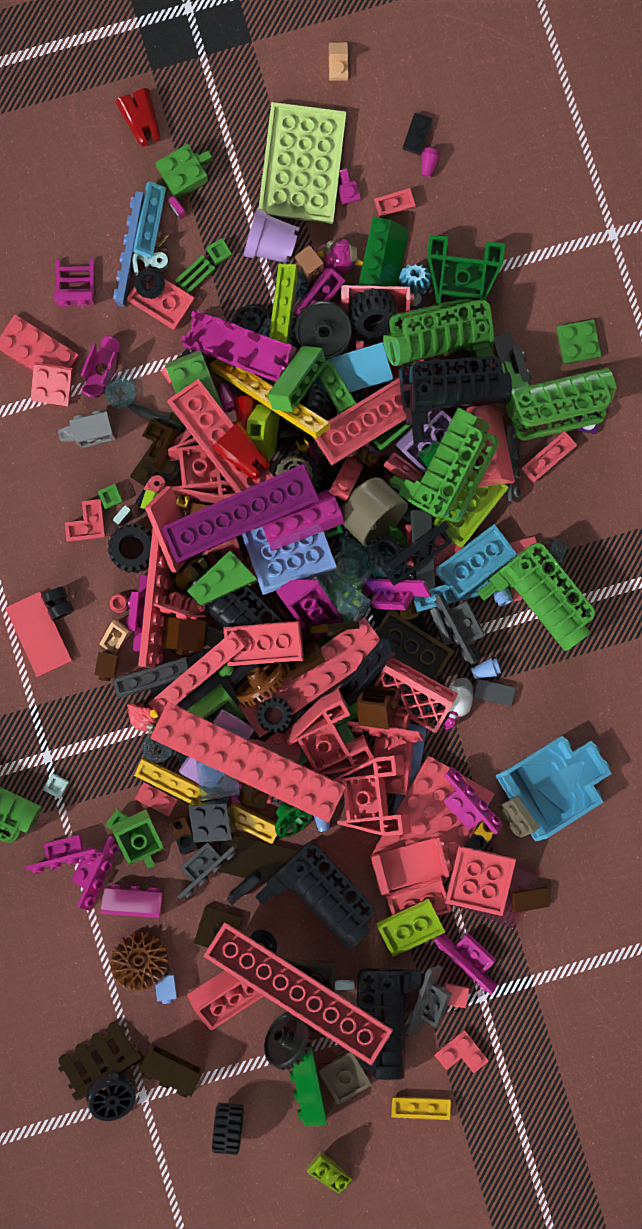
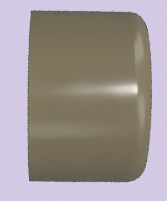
M378 477L371 478L359 485L349 495L346 502L343 503L340 509L344 521L342 525L365 547H370L374 538L377 539L379 535L381 537L384 534L388 535V525L397 527L407 512L408 503L383 479Z

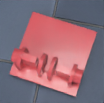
M177 592L169 595L170 604L154 603V606L159 607L161 612L171 614V612L176 613V617L187 620V618L197 620V617L206 616L201 614L205 609V605L201 606L195 599L188 598V596Z

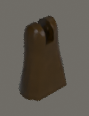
M201 557L190 560L172 577V586L179 592L187 593L191 584L207 570L208 562Z

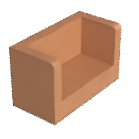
M310 245L295 256L298 262L296 265L299 266L298 271L308 284L323 272L324 263Z

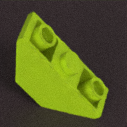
M257 404L247 420L246 432L270 463L276 412L265 405Z
M321 1151L307 1165V1172L338 1194L352 1181V1178Z

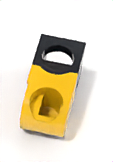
M483 820L479 823L464 847L484 850L492 838L493 832Z

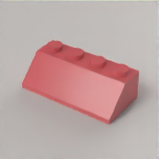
M489 405L468 407L466 411L491 423L487 432L495 436L499 441V446L478 487L514 483V474L501 409ZM491 440L486 441V444L491 447L493 444ZM479 456L476 460L477 466L482 465L484 461L483 456Z
M225 970L187 994L194 1011L211 1031L264 997Z

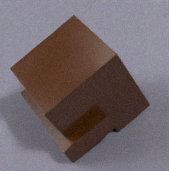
M177 617L164 618L161 648L173 650L172 654L189 655V651L203 652L206 621L190 618L185 620Z
M368 685L360 693L356 701L359 725L389 729L398 710L397 704L401 697V690Z

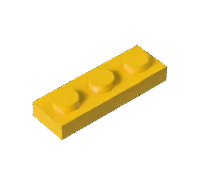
M392 1096V1118L450 1120L451 1099Z

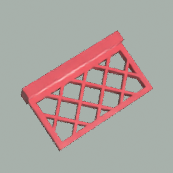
M393 657L382 669L374 685L385 688L396 685L401 690V699L404 704L397 705V712L409 714L412 721L434 733H437L458 695L453 690ZM385 673L392 676L394 681L387 683L384 677ZM401 684L410 686L412 691L403 692ZM423 693L428 697V700L420 701L418 694ZM414 695L416 703L408 704L405 696ZM435 703H441L446 706V709L437 711ZM430 704L433 712L425 713L423 705ZM418 707L421 714H413L410 708ZM435 716L437 725L429 723L427 717Z

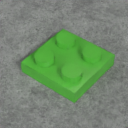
M594 320L556 327L563 365L601 358Z

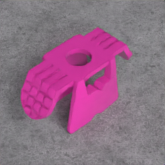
M103 337L98 353L95 343H93L81 372V376L88 377L81 391L88 397L99 398L105 386L109 385L114 376L117 356L120 350V343L114 337ZM105 364L107 366L104 375L96 373L97 365Z

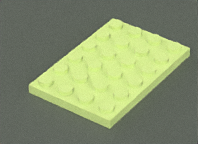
M271 103L259 209L266 211L267 215L272 217L333 224L346 119L345 111Z

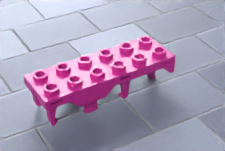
M192 311L191 317H193V321L191 323V330L187 333V336L182 335L180 340L185 348L195 352L200 350L203 355L277 382L297 351V348L290 344L282 343L199 311Z

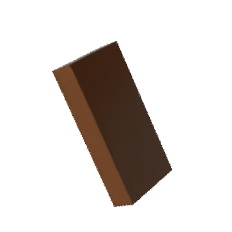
M546 886L511 892L512 911L515 913L550 907L549 888Z

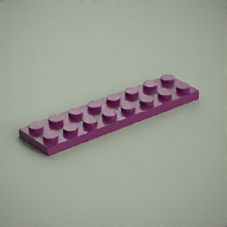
M301 464L162 527V530L176 563H180L313 504L320 499L305 464Z

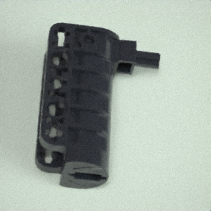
M495 356L418 361L403 364L399 369L401 403L404 413H406L407 426L412 425L413 443L425 442L424 424H429L428 411H432V409L508 403L511 398L510 373H502L501 361ZM491 360L492 363L496 364V367H493V371L489 365V363H491ZM464 365L465 369H459V366ZM478 365V369H472V366ZM408 367H409V370H410V375H409V377H408V374H405V373H404V370H407ZM447 367H453V370H447ZM423 368H428V372H423ZM436 368H441V372H436Z
M206 570L204 573H202V574L191 584V586L188 588V590H189L203 575H205V574L208 572V570ZM248 585L244 586L245 591L241 596H238L236 591H233L205 605V610L223 628L265 624L263 616L268 612L272 615V620L269 623H276L275 619L283 622ZM249 597L251 600L257 601L256 605L263 610L259 612L254 607L250 608L252 604L246 598ZM262 664L239 665L228 678L237 685L250 671Z
M312 842L304 844L266 881L267 886L255 896L263 905L274 894L278 896L286 888L292 889L348 950L358 944L371 931L365 923L373 916L374 909L372 905L324 852ZM308 848L314 849V853L318 857L317 860L310 854L307 856ZM322 862L329 863V868L325 871L319 869V865ZM332 872L338 879L340 878L344 885L343 888L338 883H335L330 876ZM355 891L354 898L347 899V892ZM359 901L366 907L367 912L361 911L357 905Z
M363 968L357 974L356 1006L363 1011L367 1009L368 1014L393 1029L372 1065L356 1056L360 1066L366 1070H373V1075L377 1080L405 1078L406 993H409V989H421V985L425 981V973H422L421 970ZM367 975H370L371 979H368L366 984V982H364L363 979H366ZM365 995H371L370 1001L363 1002L362 1000Z

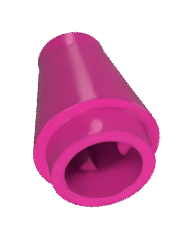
M425 148L424 152H422V176L432 177L440 159L439 150Z
M228 383L219 385L218 392L222 409L226 413L234 412V399L237 398Z

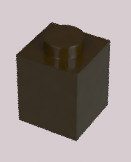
M242 782L238 801L248 806L265 809L269 794Z

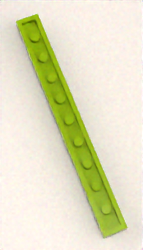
M278 264L269 338L285 344L290 342L299 266L296 264ZM264 378V381L270 385H275L276 382ZM275 413L271 455H275L280 421V415Z

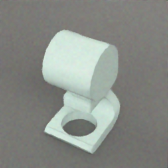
M162 252L153 253L151 258L134 253L132 258L135 275L139 273L138 260H142L146 268L152 266L159 272L165 271L169 264L167 256Z

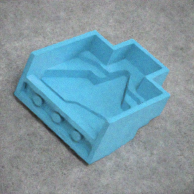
M563 736L558 737L495 775L509 799L518 796L540 827L531 833L535 842L549 838L603 803L600 791L593 785L612 773L607 761L603 760L599 754L598 746L592 741L572 751L570 742Z

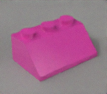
M110 884L109 887L104 888L100 913L160 918L163 911L164 892H161L160 888L156 887L140 890V886H129V889H122L121 885Z

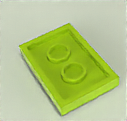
M429 899L376 923L393 957L445 933Z

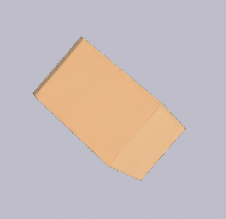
M113 620L100 645L113 655H116L133 631H129L119 621Z

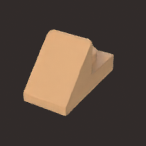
M347 42L329 43V81L348 80Z

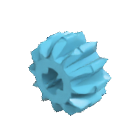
M416 263L413 266L407 264L406 268H402L399 276L401 287H410V293L413 292L415 296L418 292L423 294L425 290L429 289L432 279L431 274H429V268H424L423 264L417 266Z

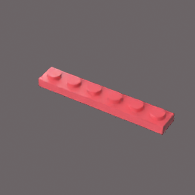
M232 631L148 704L152 709L157 707L160 718L167 702L174 705L180 703L247 645L236 631Z

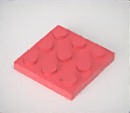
M458 845L445 903L503 916L516 858Z

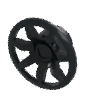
M246 305L234 314L233 324H235L238 317L242 321L240 327L258 334L260 329L268 330L266 337H269L272 318L268 311L261 306ZM250 309L244 316L240 315L242 311ZM253 309H258L263 313L258 315L253 312ZM265 316L269 320V326L261 324V320Z

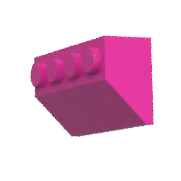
M330 489L317 493L319 501L262 525L271 551L344 524L341 510L335 496L329 493Z
M291 579L276 590L295 619L300 621L304 631L307 626L344 622V619L317 580ZM316 633L317 640L327 633Z

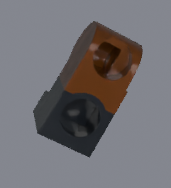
M183 816L170 821L180 854L186 855L199 850L197 843L194 842L193 833L190 830L186 817Z

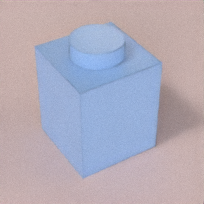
M175 973L166 974L155 986L157 1001H162V1004L173 1003L174 999L178 997Z

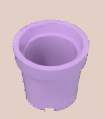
M257 208L243 256L249 258L256 256L289 264V260L286 258L287 256H292L297 235L294 232L295 230L299 231V227L267 215L266 211Z

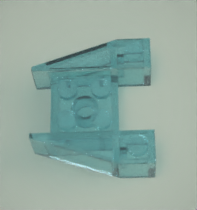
M341 535L336 547L339 553L333 557L337 569L314 578L319 582L339 613L350 621L358 622L367 612L371 602L359 590L372 577L375 579H388V577L381 571L382 568L379 567L377 570L375 569L376 565L372 566L370 564L371 561H368L367 553L369 547H365L357 540ZM379 550L381 555L385 557H392L391 554ZM399 567L391 571L395 579L400 577L401 568Z

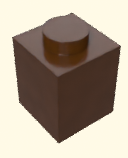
M98 652L94 675L99 676V680L110 682L111 678L115 679L119 656Z

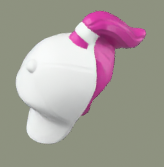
M467 678L456 679L449 687L458 695L446 715L447 719L444 720L445 730L454 727L455 720L469 713L472 707L474 690L472 683Z

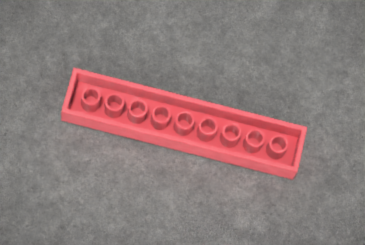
M167 702L150 739L328 823L345 790V785L170 702Z
M228 923L223 924L203 956L370 1065H372L393 1031L384 1023Z

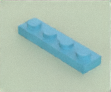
M150 181L146 183L133 252L151 258L154 253L166 187Z
M486 578L459 600L455 599L445 585L430 588L431 594L429 597H413L416 610L420 612L437 607L435 595L439 593L443 594L448 604L479 596L477 591L488 583V579Z

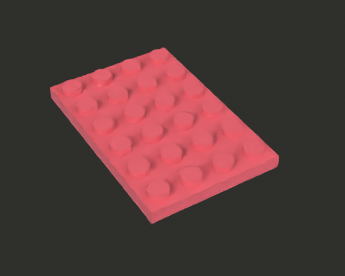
M427 755L410 785L408 795L403 797L394 815L410 814L412 833L391 836L382 835L371 855L438 837L440 841H444L446 847L444 857L445 860H449L451 870L453 869L458 845L464 846L478 824L468 830L443 802L447 796L456 790L444 776L449 770L448 766ZM462 775L464 781L474 788L477 796L489 805L495 794ZM442 876V877H441V878H442V881H443V884L445 883V881H446V879H447L448 877H445V876Z

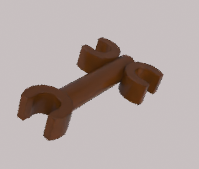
M259 587L258 591L260 592V594L263 595L262 590ZM273 592L263 595L269 599L278 613L277 616L283 622L297 621L292 617L290 611L286 613Z

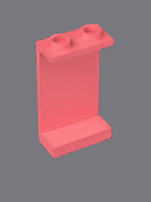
M341 285V307L348 315L349 303L352 302L351 299L357 297L359 292L363 293L364 290H372V288H376V290L384 289V292H390L394 296L398 314L413 310L410 309V306H414V295H410V287Z
M438 837L370 855L380 894H388L391 890L417 884L438 876L449 877L448 871H451L449 860H445L444 852H446L444 841H440Z

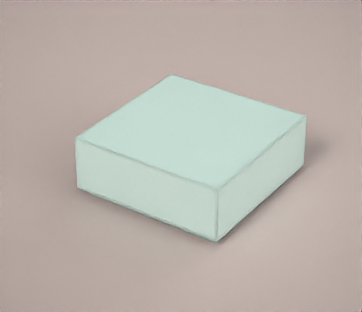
M124 506L114 517L113 521L121 526L132 511L127 506Z
M52 773L43 790L61 799L69 781Z
M336 980L335 990H355V983L353 980Z

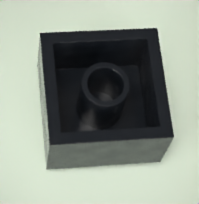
M231 795L193 798L188 807L194 842L232 840L236 833Z

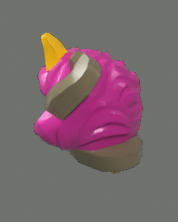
M340 240L339 242L329 241L322 251L317 252L318 256L324 258L325 266L332 268L341 277L350 272L354 265H363V261L358 259L357 248L351 245L348 240Z

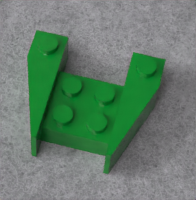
M429 235L426 260L429 274H431L432 278L431 284L436 305L441 304V296L486 300L503 264L505 244L486 241L483 260L446 256L448 237ZM480 305L479 308H477V311H478V312H480V310H481V308H482L481 305Z

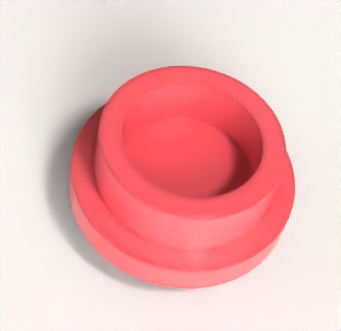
M115 594L110 599L111 609L116 613L126 611L128 609V598L123 594Z

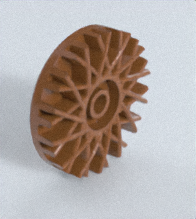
M282 662L269 663L262 668L257 667L250 671L247 675L248 678L238 688L236 698L242 706L247 708L256 705L257 701L262 702L263 699L266 700V694L272 695V693L277 692L275 688L281 687V685L285 684L284 680L288 679L289 675L285 665Z
M135 932L133 936L129 934V938L125 939L123 937V941H118L119 945L117 948L114 946V951L111 952L112 959H109L111 962V972L115 980L128 990L145 991L153 988L164 978L169 965L168 953L163 943L158 938L156 939L154 935L153 937L150 936L149 933L144 934L141 932L142 935H137Z

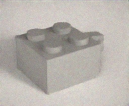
M103 410L94 411L92 415L86 417L85 415L74 416V420H69L70 426L58 430L61 442L75 441L82 448L116 440L111 418Z

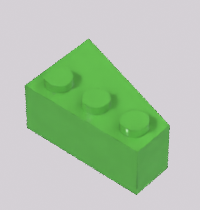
M229 551L188 592L201 606H204L248 584L256 582L258 579L233 552Z

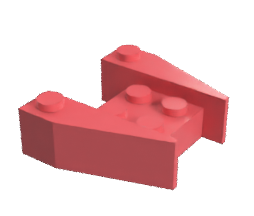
M194 438L168 449L170 461L180 460L182 486L172 487L176 499L181 495V499L185 500V496L189 495L191 502L212 505L237 494L227 480L221 481L220 471Z
M339 689L322 697L284 732L287 745L289 746L298 741L309 761L304 763L303 766L322 775L353 770L375 759L372 748L364 734L346 744L337 729L335 722L350 715L347 703Z
M403 755L375 758L333 779L337 782L343 781V785H345L344 799L347 820L337 821V824L383 836L412 833L409 813L388 815L384 777L405 774Z

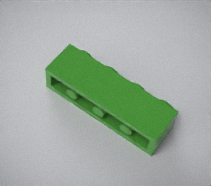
M302 346L295 354L290 364L268 393V399L273 410L289 412L295 410L326 365L322 348Z

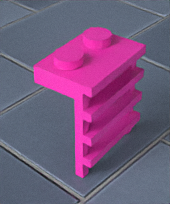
M57 259L56 292H53V300L56 305L60 307L95 305L94 259H90V266L60 267V260ZM60 272H90V277L60 278ZM90 283V289H60V284Z

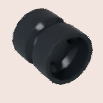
M64 586L52 589L41 595L44 605L49 607L48 613L52 621L63 618L75 611L71 602L66 600L68 595Z

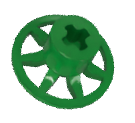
M284 803L276 812L279 819L275 825V832L280 837L293 836L307 826L312 815L305 811L301 812V809ZM308 815V817H307L306 820L300 818V817H303V818H304V817H306V816ZM297 823H299V824L302 825V826H301L300 828H298V829H297V827H296V824H297ZM289 827H291L293 832L287 833L289 831Z

